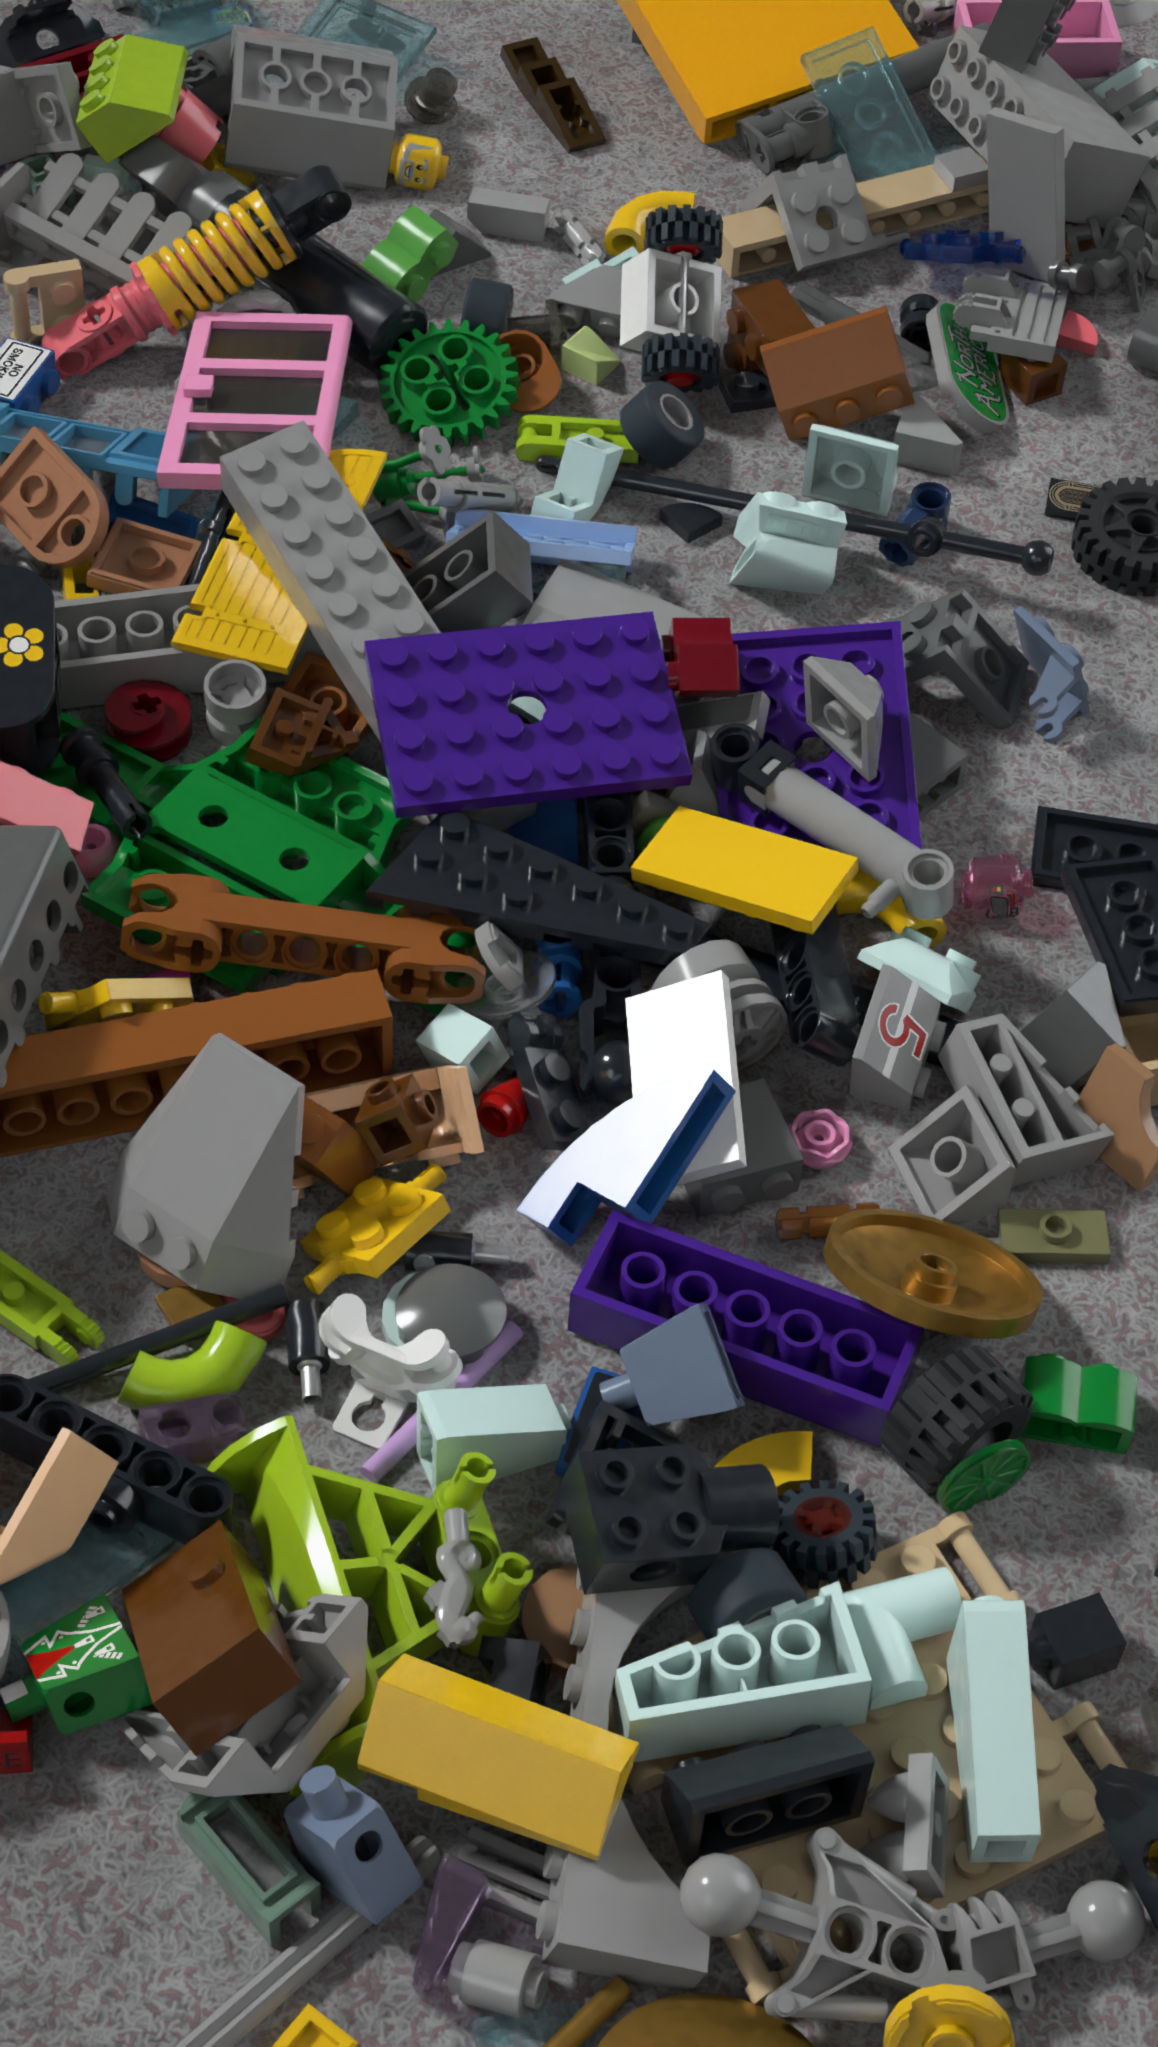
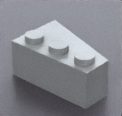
M1003 1013L957 1024L938 1055L955 1093L967 1084L973 1088L1016 1168L1012 1187L1094 1164L1115 1136L1105 1123L1098 1126L1080 1107L1078 1101L1081 1097L1070 1086L1064 1089L1044 1068L1047 1062L1045 1058Z

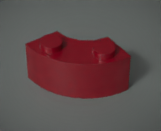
M672 618L669 634L661 635L660 639L665 663L667 664L668 688H672L676 697H737L739 693L738 644H733L730 618Z

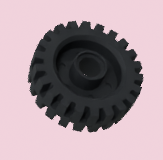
M1128 477L1119 478L1116 485L1110 480L1104 482L1101 489L1096 486L1090 491L1089 496H1085L1074 525L1071 549L1074 550L1073 557L1076 563L1081 562L1080 569L1085 574L1093 572L1092 580L1099 585L1108 580L1107 589L1115 592L1118 591L1120 586L1126 587V595L1135 596L1137 590L1142 589L1144 597H1154L1158 589L1157 480L1154 481L1153 486H1148L1146 478L1136 477L1134 484L1130 483Z

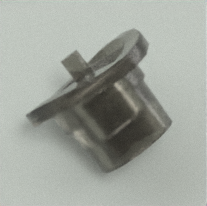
M432 68L427 72L426 76H420L412 80L404 93V104L408 113L416 121L426 125H438L454 118L458 110L457 101L454 97L458 88L457 80L451 72L443 68Z

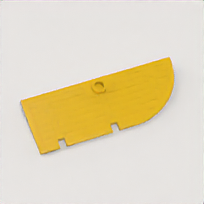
M368 449L330 450V462L363 511L385 465L388 453ZM235 511L226 532L231 536L239 537L238 541L226 538L221 539L189 604L191 609L203 613L201 616L189 613L184 614L170 645L175 649L226 661L231 659L245 660L255 664L260 669L288 675L309 630L308 624L296 609Z

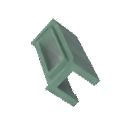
M191 1793L185 1799L181 1809L177 1811L180 1837L271 1947L281 1940L280 1920L302 1904L312 1916L322 1908L320 1883L307 1873L243 1795L211 1797Z

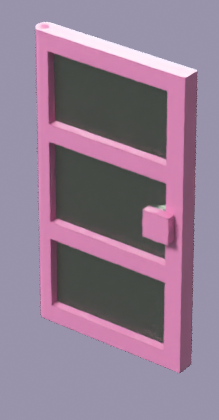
M196 311L156 472L158 488L222 490L220 456L303 420L329 459L353 325L352 319L347 315Z

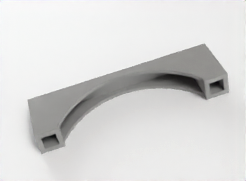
M739 1551L719 1552V1555L709 1569L727 1556ZM578 1569L576 1576V1589L583 1591ZM695 1585L583 1594L582 1609L578 1608L574 1614L569 1637L570 1644L578 1646L576 1664L569 1666L563 1688V1700L571 1702V1717L608 1730L609 1703L616 1669L619 1667L628 1644L658 1614L690 1596ZM622 1798L618 1804L598 1861L549 1844L547 1845L543 1862V1877L551 1879L549 1900H543L540 1906L536 1923V1938L544 1940L542 1964L610 1978L618 1976L625 1981L689 1992L708 1973L711 1936L696 1929L685 1916L680 1903V1889L671 1881L650 1854L634 1827Z

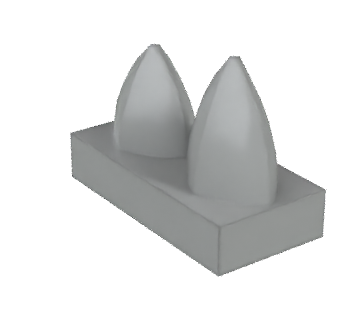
M933 1752L909 1754L908 1772L897 1774L884 1781L867 1797L868 1803L878 1813L896 1822L905 1823V1829L889 1832L875 1838L858 1850V1852L905 1883L910 1882L912 1887L917 1890V1895L920 1899L944 1898L950 1781Z

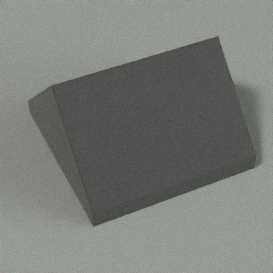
M1098 961L1020 1031L1045 1058L1047 1062L1044 1068L1064 1089L1070 1086L1076 1091L1085 1084L1107 1046L1118 1043L1126 1049L1106 964Z

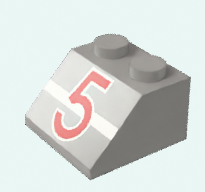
M882 965L852 1056L849 1095L910 1112L914 1097L921 1099L925 1097L932 1074V1069L924 1067L929 1050L939 1052L947 1023L939 1021L941 1002L889 965Z

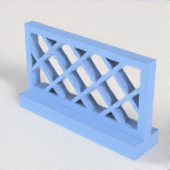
M466 509L460 513L456 512L455 525L446 532L445 544L491 511ZM494 511L529 543L531 563L559 565L562 559H568L591 569L633 573L638 526Z

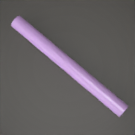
M507 1321L498 1338L489 1347L484 1349L481 1358L473 1363L463 1365L461 1373L456 1378L455 1388H473L523 1337L521 1328L514 1322ZM417 1412L360 1467V1473L373 1483H378L416 1445Z

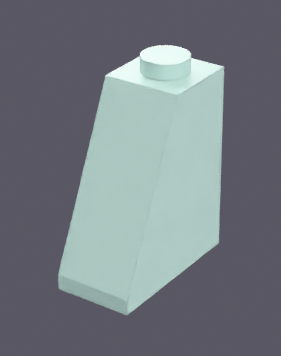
M546 1384L434 1389L417 1393L416 1452L433 1493L438 1485L453 1477L461 1457L469 1452H480L492 1460L494 1464L490 1469H496L493 1480L558 1460L562 1446L566 1444L567 1431L572 1428L564 1404L562 1402L554 1403Z

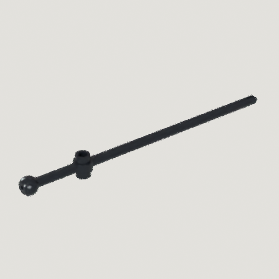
M549 455L537 457L536 460L538 462L556 465V467L536 465L538 471L553 475L558 474L562 458ZM617 469L611 486L741 511L755 496L754 494ZM845 512L847 521L845 531L907 542L910 551L920 557H930L935 555L940 549L1022 564L1025 572L1032 576H1042L1049 573L1054 559L1053 547L1043 540L1027 543L1026 546L948 532L944 524L934 517H923L914 525Z

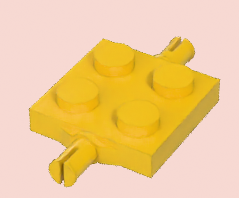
M189 977L104 979L82 990L70 989L67 992L45 991V993H41L38 1003L40 1011L44 1015L47 1031H55L80 1026L89 1022L97 1023L133 1016L141 1012H155L181 1007L193 1003L194 997Z
M431 1163L417 1178L407 1183H400L373 1175L370 1179L358 1184L349 1198L334 1211L322 1216L317 1221L316 1227L300 1240L305 1253L313 1260L322 1262L304 1277V1283L308 1289L314 1294L320 1295L339 1276L360 1273L378 1278L451 1211L443 1193L434 1191L447 1180L444 1170L437 1164Z

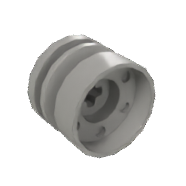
M730 940L709 941L689 949L674 959L659 974L651 991L722 970L729 978L737 1069H741L760 1060L777 1044L785 1031L787 1014L778 999L772 994L766 982L760 980L756 968L739 944Z

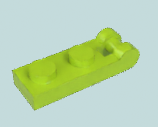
M525 415L518 421L517 435L519 439L516 442L515 449L518 460L537 461L536 459L540 455L562 458L567 439L583 433L623 447L624 450L620 463L638 464L639 455L625 437L620 420Z

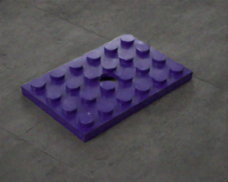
M653 611L364 641V657L395 818L688 786L691 784L693 773L672 688H668L667 667ZM528 696L539 700L545 706L546 712L541 721L534 724H524L519 716L509 713L508 706L514 699Z
M901 621L732 633L733 644H738V695L764 691L770 699L763 741H760V749L769 740H772L797 757V768L922 849ZM810 656L851 662L865 676L871 675L874 677L883 690V726L877 777L870 782L834 749L827 758L818 762L802 760L795 753L802 746L804 739L811 737L821 738L806 723L803 661ZM823 740L824 744L827 747L832 748L825 740ZM717 784L720 818L827 848L774 812L765 818L741 802L739 792H729Z

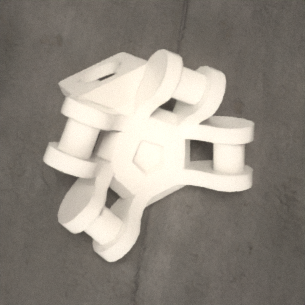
M354 1294L338 1296L321 1315L318 1324L319 1335L324 1345L328 1347V1355L338 1365H351V1375L356 1380L333 1423L334 1432L378 1450L389 1440L409 1404L417 1403V1393L426 1390L455 1388L456 1378L461 1373L463 1364L458 1354L450 1349L449 1340L441 1330H425L412 1341L401 1346L385 1343L371 1335L366 1322V1306ZM374 1397L384 1401L382 1410L386 1417L380 1428L374 1431H363L354 1425L352 1417L359 1407L370 1405Z

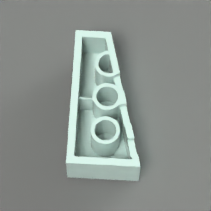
M839 1581L820 1588L819 1596L796 1604L795 1600L792 1599L771 1608V1615L744 1626L739 1621L718 1628L716 1637L694 1646L686 1641L616 1669L614 1716L619 1735L640 1743L634 1763L740 1745L750 1741H764L787 1737L795 1730L808 1725H820L822 1728L840 1723L845 1727L866 1723L872 1678Z

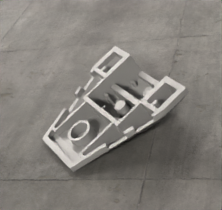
M214 1034L123 1150L107 1195L113 1235L196 1290L242 1299L279 1284L284 1286L295 1257L296 1239L290 1238L291 1208L298 1206L299 1188L293 1187L294 1156L301 1155L305 1085L224 1034Z
M333 1594L312 1596L307 1601V1608L290 1612L285 1609L282 1603L273 1605L302 1682L197 1757L153 1703L111 1720L177 1790L211 1797L289 1792L294 1785L300 1783L303 1775L312 1769V1762L331 1738L337 1736L345 1729L350 1721L351 1713L365 1697L368 1605L361 1597Z

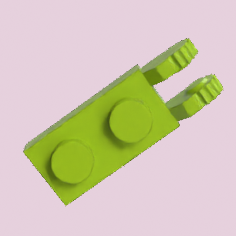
M0 1250V1324L34 1349L38 1350L41 1348L46 1356L60 1366L80 1360V1355H78L73 1346L56 1334L63 1325H65L70 1333L79 1338L81 1342L93 1349L97 1348L105 1340L101 1327L74 1306L73 1300Z

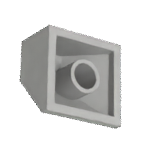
M810 656L803 661L806 723L858 773L870 782L877 777L883 726V690L874 677L871 675L865 676L851 662Z

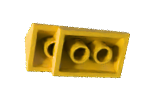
M403 1653L378 1680L357 1767L360 1770L417 1789L418 1800L598 1861L640 1743Z

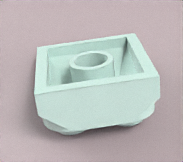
M812 424L809 433L801 495L887 516L891 506L893 491L898 481L896 468L899 445L825 425Z
M908 926L904 927L901 934L891 930L886 942L861 949L857 957L858 960L880 971L883 964L892 966L940 1002L964 1013H967L976 998L974 989L982 976L973 971L977 961L949 948L945 957L928 949L933 939Z

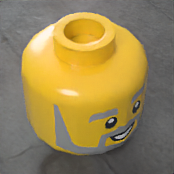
M406 133L401 137L400 141L394 140L388 173L394 174V180L398 186L430 191L435 187L437 179L445 181L449 156L441 155L442 145L438 139Z

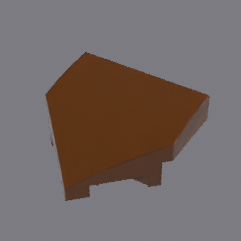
M276 687L244 761L261 768L292 776L356 749L359 740L352 730L345 731L333 713L332 707L334 702L331 697L324 698L322 705Z

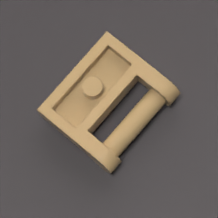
M78 259L14 268L6 271L3 275L4 289L10 295L14 329L10 334L12 339L33 345L42 343V337L48 328L64 321L85 306L82 268ZM38 287L42 324L31 326L27 292L30 288Z

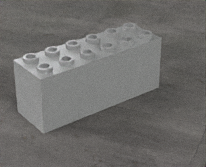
M959 25L953 40L948 45L938 74L931 83L927 99L987 163L986 113L994 107L1064 127L1065 221L1085 224L1087 223V218L1096 216L1099 227L1106 228V225L1112 218L1121 217L1151 156L1047 53L1044 57L1041 56L1036 66L1029 64L1022 73H1019L978 52L988 31Z

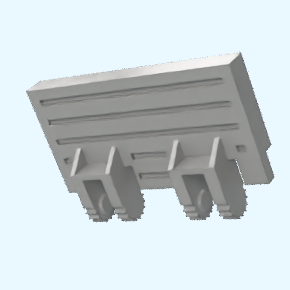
M981 263L971 265L967 269L966 277L962 283V290L965 292L961 297H958L953 311L955 324L957 323L958 327H967L970 330L969 339L987 342L986 351L1052 363L1069 288L1066 290H1056L1049 283L1015 277L1011 268L989 264L981 265Z

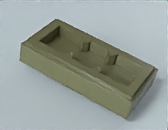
M998 1208L996 1222L999 1245L1022 1262L1109 1263L1111 1250L1105 1210Z

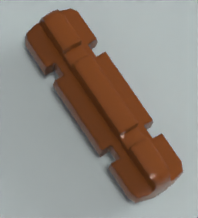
M865 1202L856 1203L855 1209H850L849 1204L806 1206V1212H800L799 1207L781 1208L776 1212V1232L781 1240L801 1239V1234L807 1233L808 1239L825 1238L828 1236L832 1223L839 1216L851 1211L880 1209L878 1203Z

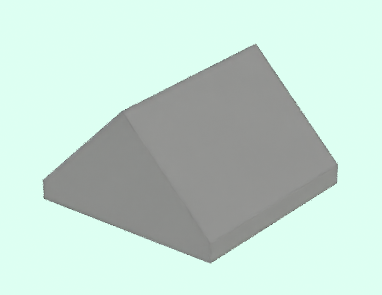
M967 1084L888 1147L922 1215L959 1224L998 1212V1208H1006L1016 1168L971 1086Z

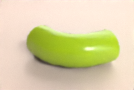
M215 1321L208 1338L201 1348L186 1358L168 1360L155 1357L140 1350L121 1390L117 1403L133 1410L166 1417L207 1411L241 1388L261 1359L267 1342L238 1327L225 1322Z

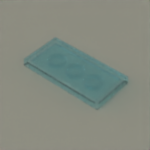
M873 26L802 54L800 62L819 101L828 108L831 125L860 182L934 164L937 153Z

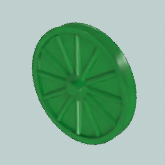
M1010 1439L988 1445L964 1459L946 1475L937 1489V1501L942 1504V1508L946 1513L953 1514L970 1510L974 1504L986 1499L990 1501L1002 1496L1025 1475L1030 1467L1032 1455L1026 1450L1025 1444L1020 1440Z

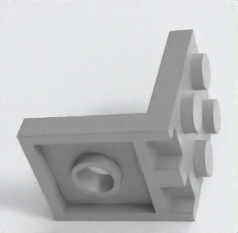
M71 61L19 67L0 73V165L37 153L75 151L92 147L91 143L75 124L80 109L81 97L79 93V80L73 71Z
M846 154L839 155L831 162L819 165L817 161L802 164L797 170L782 174L780 170L773 171L739 204L742 212L776 204L797 272L870 254L876 249ZM818 211L826 212L832 218V230H825L818 225L816 221V213Z

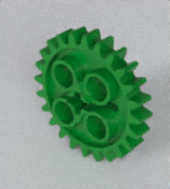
M447 319L444 329L438 330L433 322H429V333L425 335L416 328L413 329L414 341L412 342L400 338L398 342L401 353L388 351L387 355L390 364L381 365L380 369L383 379L378 381L383 410L386 411L390 424L397 423L399 433L404 434L411 431L413 441L417 442L420 440L419 432L421 428L435 425L439 429L440 435L447 439L450 449L454 446L455 439L459 438L468 447L470 446V435L476 434L479 438L485 440L487 439L485 427L490 426L499 430L501 428L499 416L511 417L510 403H518L519 400L517 388L520 387L519 371L516 358L511 355L509 344L501 345L497 332L487 337L485 325L483 324L472 332L470 331L468 320H464L459 329H453L451 319ZM432 358H435L439 362L446 379H441L439 368L431 360ZM453 389H458L459 398L464 403L463 405L468 408L467 410L462 409L459 405Z

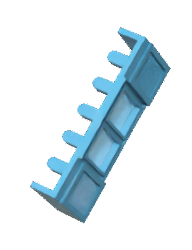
M0 402V466L6 460V454H11L31 428L36 426L43 430L92 481L94 470L116 473L115 499L120 505H129L136 498L138 477L157 481L156 472L165 440V432L138 427L131 431L9 408V403ZM186 436L180 463H200L202 439ZM160 488L158 517L167 518L195 489Z

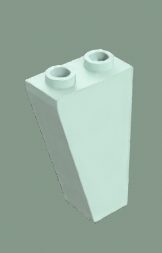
M994 1595L981 1596L974 1600H963L946 1661L969 1863L1031 1862L1041 1837L1025 1603L1024 1600H1005Z

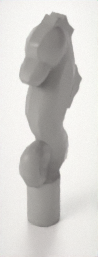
M451 1508L444 1512L446 1542L437 1549L436 1561L445 1582L439 1580L436 1585L429 1587L423 1598L429 1605L431 1612L435 1613L439 1629L436 1636L444 1642L447 1648L452 1647L454 1650L459 1646L471 1643L478 1633L477 1627L484 1620V1616L477 1611L467 1617L465 1616L474 1592V1585L468 1574L480 1569L482 1559L476 1546L470 1542L467 1511L463 1508Z

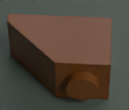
M304 1096L301 1155L294 1156V1163L350 1197L358 1184L371 1177L378 1162L360 1133L342 1118L307 1096Z

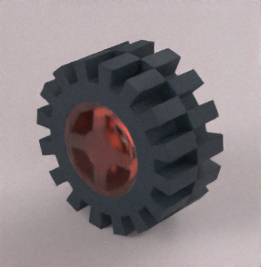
M819 1480V1488L811 1489L810 1483L805 1482L799 1484L800 1494L798 1495L791 1488L784 1492V1502L779 1501V1528L775 1542L772 1545V1550L780 1555L798 1584L804 1577L807 1578L809 1588L818 1589L819 1580H828L829 1585L837 1582L838 1578L844 1577L847 1583L850 1584L857 1581V1570L865 1575L871 1569L870 1561H875L877 1557L876 1514L874 1513V1506L871 1500L865 1501L864 1493L856 1488L849 1494V1484L839 1481L836 1489H830L829 1480Z

